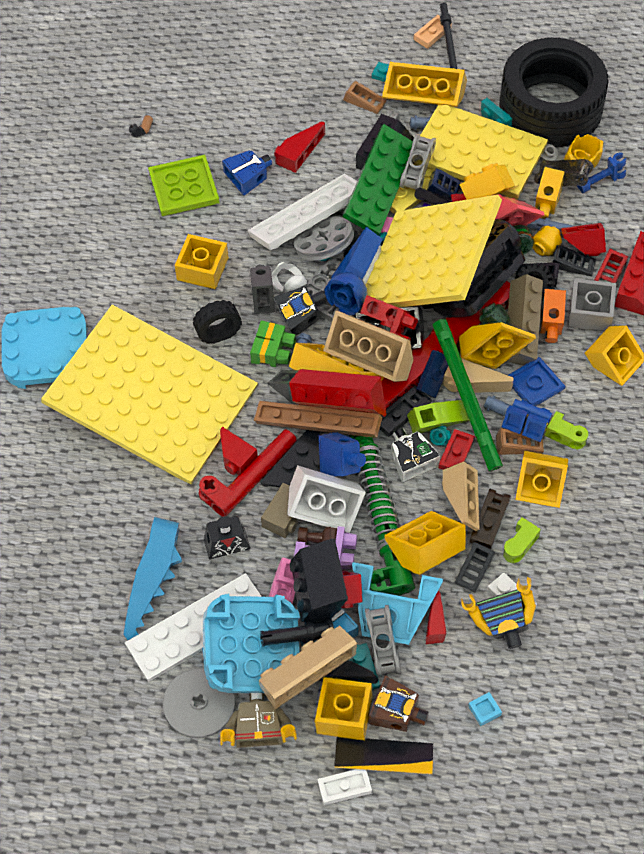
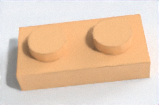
M436 15L414 34V41L427 49L444 35L440 16Z

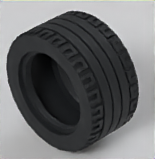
M547 37L536 39L516 49L507 59L503 69L499 106L513 119V128L548 139L547 144H551L556 148L568 147L577 135H580V137L586 134L592 135L595 129L598 128L607 94L608 71L600 57L586 45L565 38ZM541 83H557L569 87L579 97L569 102L553 103L534 97L527 89Z

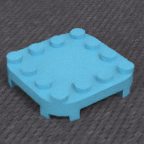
M58 307L7 314L2 326V368L6 380L22 389H26V385L53 383L87 338L88 329L78 307Z
M224 594L210 603L203 617V651L205 676L212 689L226 693H264L259 686L258 680L261 679L260 675L269 668L276 669L282 665L281 661L288 655L293 654L295 656L300 652L299 641L263 647L261 644L263 640L260 639V631L298 627L299 611L295 609L291 602L285 599V596L276 594L274 597H250Z

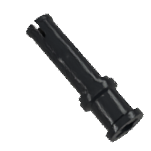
M327 619L326 622L312 623L310 621L305 623L304 626L260 631V639L263 640L261 644L263 647L304 640L307 642L313 640L314 642L322 638L321 634L330 627L334 628L331 619Z

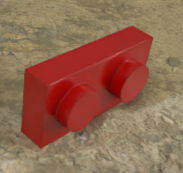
M454 429L438 468L444 470L465 462L474 443L475 436Z

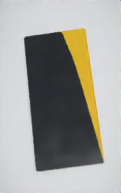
M337 737L334 767L432 774L433 743L366 738L364 741Z

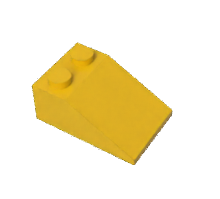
M502 322L472 326L459 336L461 358L491 369H497L536 339V336Z

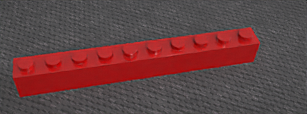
M506 281L474 315L469 317H447L445 319L458 351L460 350L459 336L472 326L485 325V322L492 323L508 309L510 282ZM434 329L423 341L422 348L412 350L413 363L407 381L394 382L387 378L382 380L386 409L412 387L418 386L432 350L444 354Z

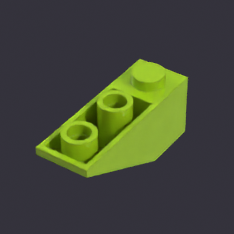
M462 400L437 402L415 407L407 414L412 433H425L442 425L448 427L470 421Z

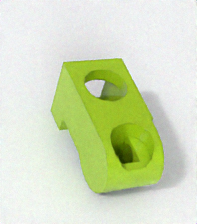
M556 411L547 426L545 436L572 449H582L586 445L589 435L587 429L580 425L574 426L563 420L564 414Z
M523 517L516 524L515 531L517 534L514 538L507 540L504 545L503 556L510 563H517L522 560L540 536L541 529Z

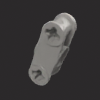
M420 134L415 135L405 170L401 176L400 188H422L428 164L435 149L436 138L429 139L421 137ZM417 160L423 161L419 166L413 165Z
M389 605L375 610L365 609L367 625L373 645L377 676L382 677V674L391 672L402 673L394 640ZM384 615L383 618L374 619V617ZM381 634H386L390 639L389 645L385 648L377 644V638ZM393 663V665L382 666L383 664Z

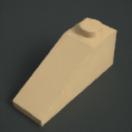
M462 359L474 393L511 392L514 381L513 377ZM448 366L444 374L443 386L451 392H457L458 389Z
M465 462L444 469L443 491L460 521L475 531L479 530L478 470Z

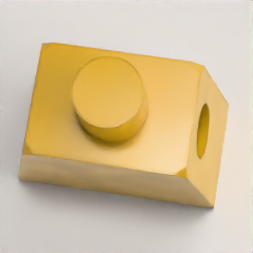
M544 168L535 208L544 212V216L541 217L542 219L548 218L549 213L555 214L562 191L564 171Z

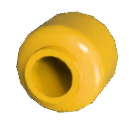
M543 226L532 239L533 250L541 256L552 255L556 251L557 245L561 246L562 244L561 232L554 226Z

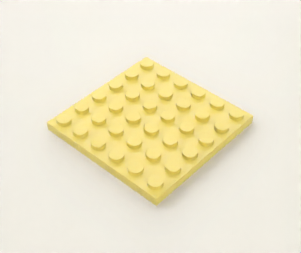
M492 195L396 211L382 244L381 253L378 260L374 263V268L366 283L368 295L398 308L465 300L501 205L502 199L500 196Z

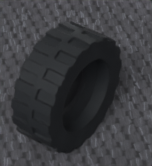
M217 300L208 303L196 312L195 317H193V326L202 342L215 344L235 335L241 328L242 319L234 304L230 301ZM226 318L217 325L209 326L216 320Z

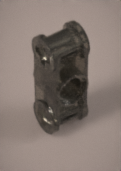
M586 159L545 160L541 162L539 166L540 171L535 175L534 181L540 185L544 168L547 167L564 171L563 187L584 186L588 182V174L592 172L594 167Z

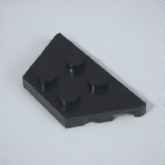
M306 430L263 478L261 485L264 487H280L282 483L290 486L297 466L320 472V432Z

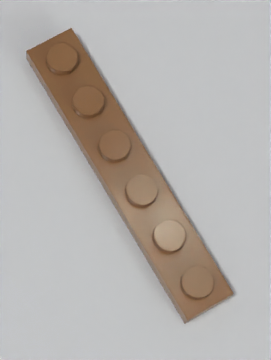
M259 401L254 421L257 424L330 433L338 432L340 434L377 438L382 417L380 414Z

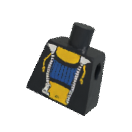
M304 286L274 297L291 332L295 335L302 333L322 317L317 307L328 301L322 290L311 296L307 287Z

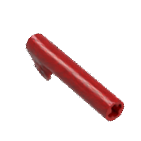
M284 429L228 487L214 476H204L199 483V498L222 517H227L297 441L295 435L289 430Z

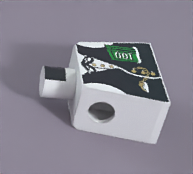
M400 428L393 433L396 441L391 444V455L402 482L439 466V453L420 432L407 435L406 431Z

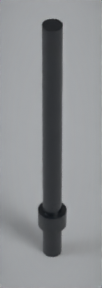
M442 2L440 3V22L444 29L449 65L452 69H458L450 25L452 23L451 15L448 13L447 3Z

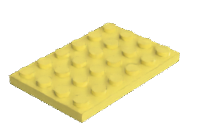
M448 105L437 106L420 135L429 139L436 138L435 149L430 158L428 168L432 170L438 168L454 178L465 181L464 178L472 173H482V168L490 164H505L515 186L501 194L518 200L548 142V139ZM417 160L414 163L421 165L423 161Z

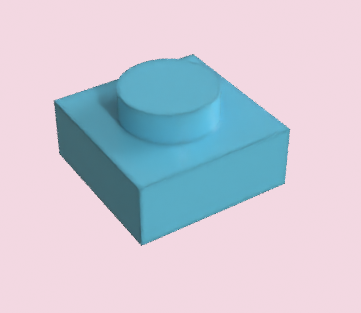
M490 692L468 704L469 709L480 726L502 715L501 709Z

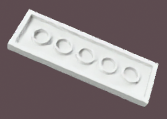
M346 174L339 176L248 230L249 236L269 250L278 248L284 242L312 228L316 223L327 219L338 210L344 209L349 202L357 180Z
M246 573L125 642L127 649L148 682L202 651L204 612L210 603L220 595L262 597Z

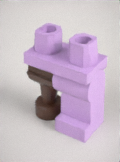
M340 526L338 528L327 527L323 532H309L308 528L299 527L294 556L300 549L308 547V542L319 543L328 539H335L341 569H352V563L355 558L354 554L343 553L344 548L356 549V534L345 533V527Z

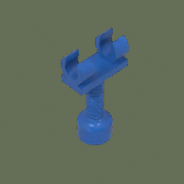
M616 153L613 158L609 157L608 168L589 178L582 176L576 179V185L582 194L589 191L592 184L608 176L613 181L624 178L626 170L617 173L626 165V158L622 161H617L623 158V153Z

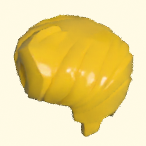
M589 134L583 137L577 135L565 154V167L583 171L596 167L602 157L603 141Z

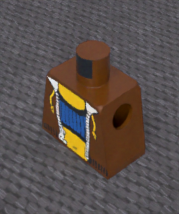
M385 676L369 713L368 724L407 732L411 721L425 725L429 712L417 707L419 701L418 693Z

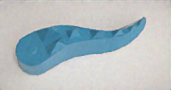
M158 517L153 519L150 538L136 570L124 627V636L127 640L139 635L136 629L144 626L142 621L143 615L154 611L150 604L152 599L165 594L160 588L161 584L164 581L175 578L170 568L182 562L181 556L176 550L180 525L178 522Z

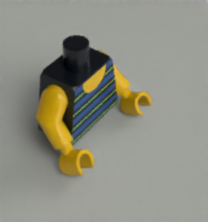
M527 577L528 585L523 586L518 578L516 590L477 602L478 606H475L474 596L469 594L472 603L465 604L461 598V605L463 609L468 610L475 625L486 635L493 636L496 639L505 637L508 649L517 648L522 645L519 633L528 630V624L532 622L536 609L532 590H530L532 580Z

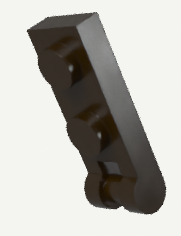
M489 489L479 514V530H473L470 543L474 544L476 542L488 549H492L511 500V495H501L496 493V490ZM493 501L500 503V506L493 504Z

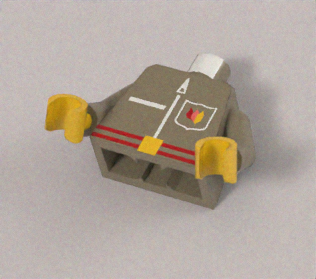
M249 693L250 702L240 703L239 710L233 712L225 725V729L220 732V745H223L225 741H230L231 746H234L236 742V748L283 745V742H286V738L290 736L294 737V740L297 739L295 727L291 724L290 719L281 708L275 709L270 701H264V693Z

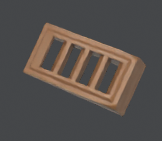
M357 81L353 82L343 99L348 103L376 114L379 113L387 102L382 96ZM376 101L380 103L377 106L373 105Z
M500 428L496 435L497 451L500 455L524 454V451L543 454V439L541 442L537 441V444L535 440V446H531V438L523 436V431L518 434L508 429ZM513 439H517V444H513ZM522 439H526V445H523Z

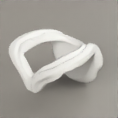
M281 262L272 272L273 287L281 293L301 288L307 284L305 276L293 264ZM282 268L291 271L295 275L288 279L284 286L280 284L277 278V274Z

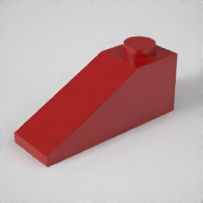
M321 121L285 139L275 149L276 164L296 173L325 136V122Z

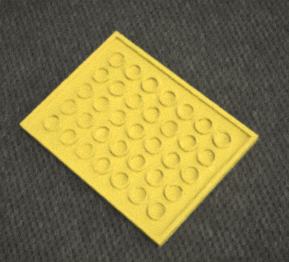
M111 305L41 398V402L171 475L192 484L221 441L220 429L222 426L227 430L258 386V383L122 309Z

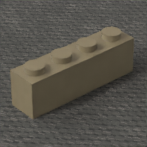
M527 274L510 282L507 325L536 336V339L507 360L519 365L537 360L543 280Z

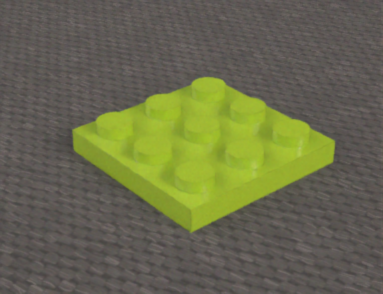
M205 155L148 167L161 216L220 203Z

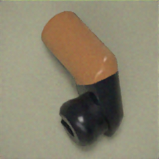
M146 115L140 126L137 124L131 125L129 127L131 136L137 138L147 134L152 125L153 118Z

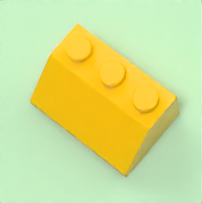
M430 511L385 535V540L401 566L420 575L466 549V525Z

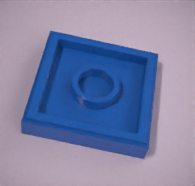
M540 357L508 374V376L514 378L512 387L522 400L529 402L533 406L541 404L563 391L566 387Z

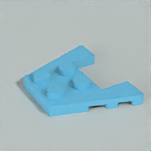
M353 562V573L361 574L362 603H358L362 636L371 638L365 609L375 610L389 605L394 640L396 643L409 645L443 583V579L422 575L418 599L370 590L374 566ZM384 615L374 617V619L383 618ZM381 634L377 638L390 641L386 634Z

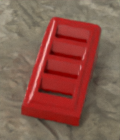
M609 249L594 281H599L602 278L611 283H617L629 256ZM611 260V261L616 262V263H618V264H620V265L617 266V265H615V264L610 263L609 261ZM606 266L617 270V272L607 269ZM603 272L614 276V278L603 275Z
M439 591L430 605L425 644L443 643L447 634L441 593Z

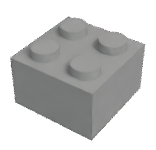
M574 278L568 327L605 331L611 326L614 317L616 283Z

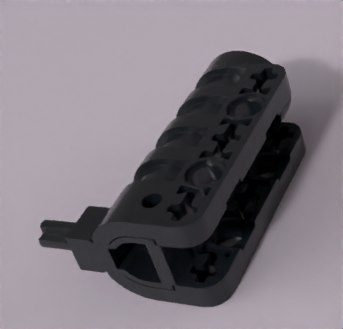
M495 219L465 300L422 305L423 309L433 308L435 312L448 318L469 317L477 313L525 262V257L520 249L521 238L517 230L510 223L501 219Z

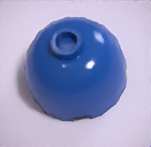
M350 272L337 274L328 282L324 289L329 304L331 306L335 304L339 308L338 311L348 315L356 314L362 308L366 295H368L364 281Z

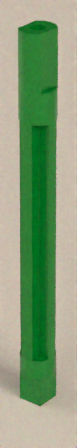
M439 319L432 324L443 350L489 472L503 467L502 461L484 419L447 320Z

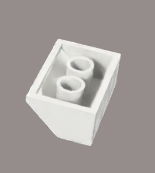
M297 466L289 486L288 516L326 527H345V532L350 533L366 492L358 483Z

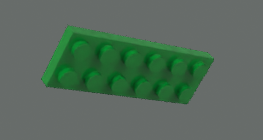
M385 124L380 127L342 215L343 218L362 229L367 227L375 234H380L399 189L401 176L405 170L413 141Z

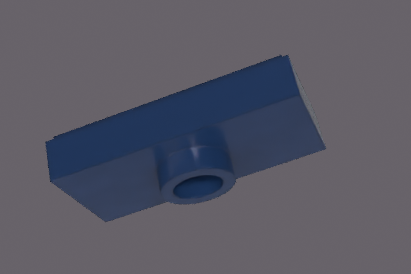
M432 350L416 390L436 398L448 368L444 354Z

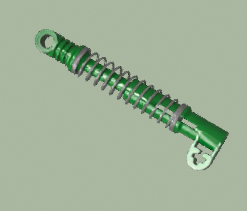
M349 435L350 438L360 443V453L366 456V463L363 466L364 471L359 472L358 479L362 480L360 486L364 487L363 490L369 488L370 493H365L364 501L368 502L366 508L370 510L368 516L372 517L370 521L374 525L372 531L377 533L374 538L379 541L376 545L378 547L377 550L379 555L384 558L386 566L385 568L373 571L370 590L398 596L410 593L415 589L412 573L410 570L403 568L398 560L394 561L391 548L385 540L386 532H391L401 527V524H399V517L396 516L397 510L394 508L395 503L392 500L393 495L390 493L391 488L388 486L389 481L386 478L382 458L379 456L380 450L377 444L373 442L372 437ZM362 473H365V479L360 478ZM367 480L368 486H363L362 482ZM371 495V498L367 501L366 498ZM385 579H390L391 586L387 587Z

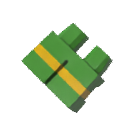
M261 320L250 351L251 363H267L271 367H276L277 363L288 365L291 351L284 350L282 347L294 348L296 335L286 332L283 325Z

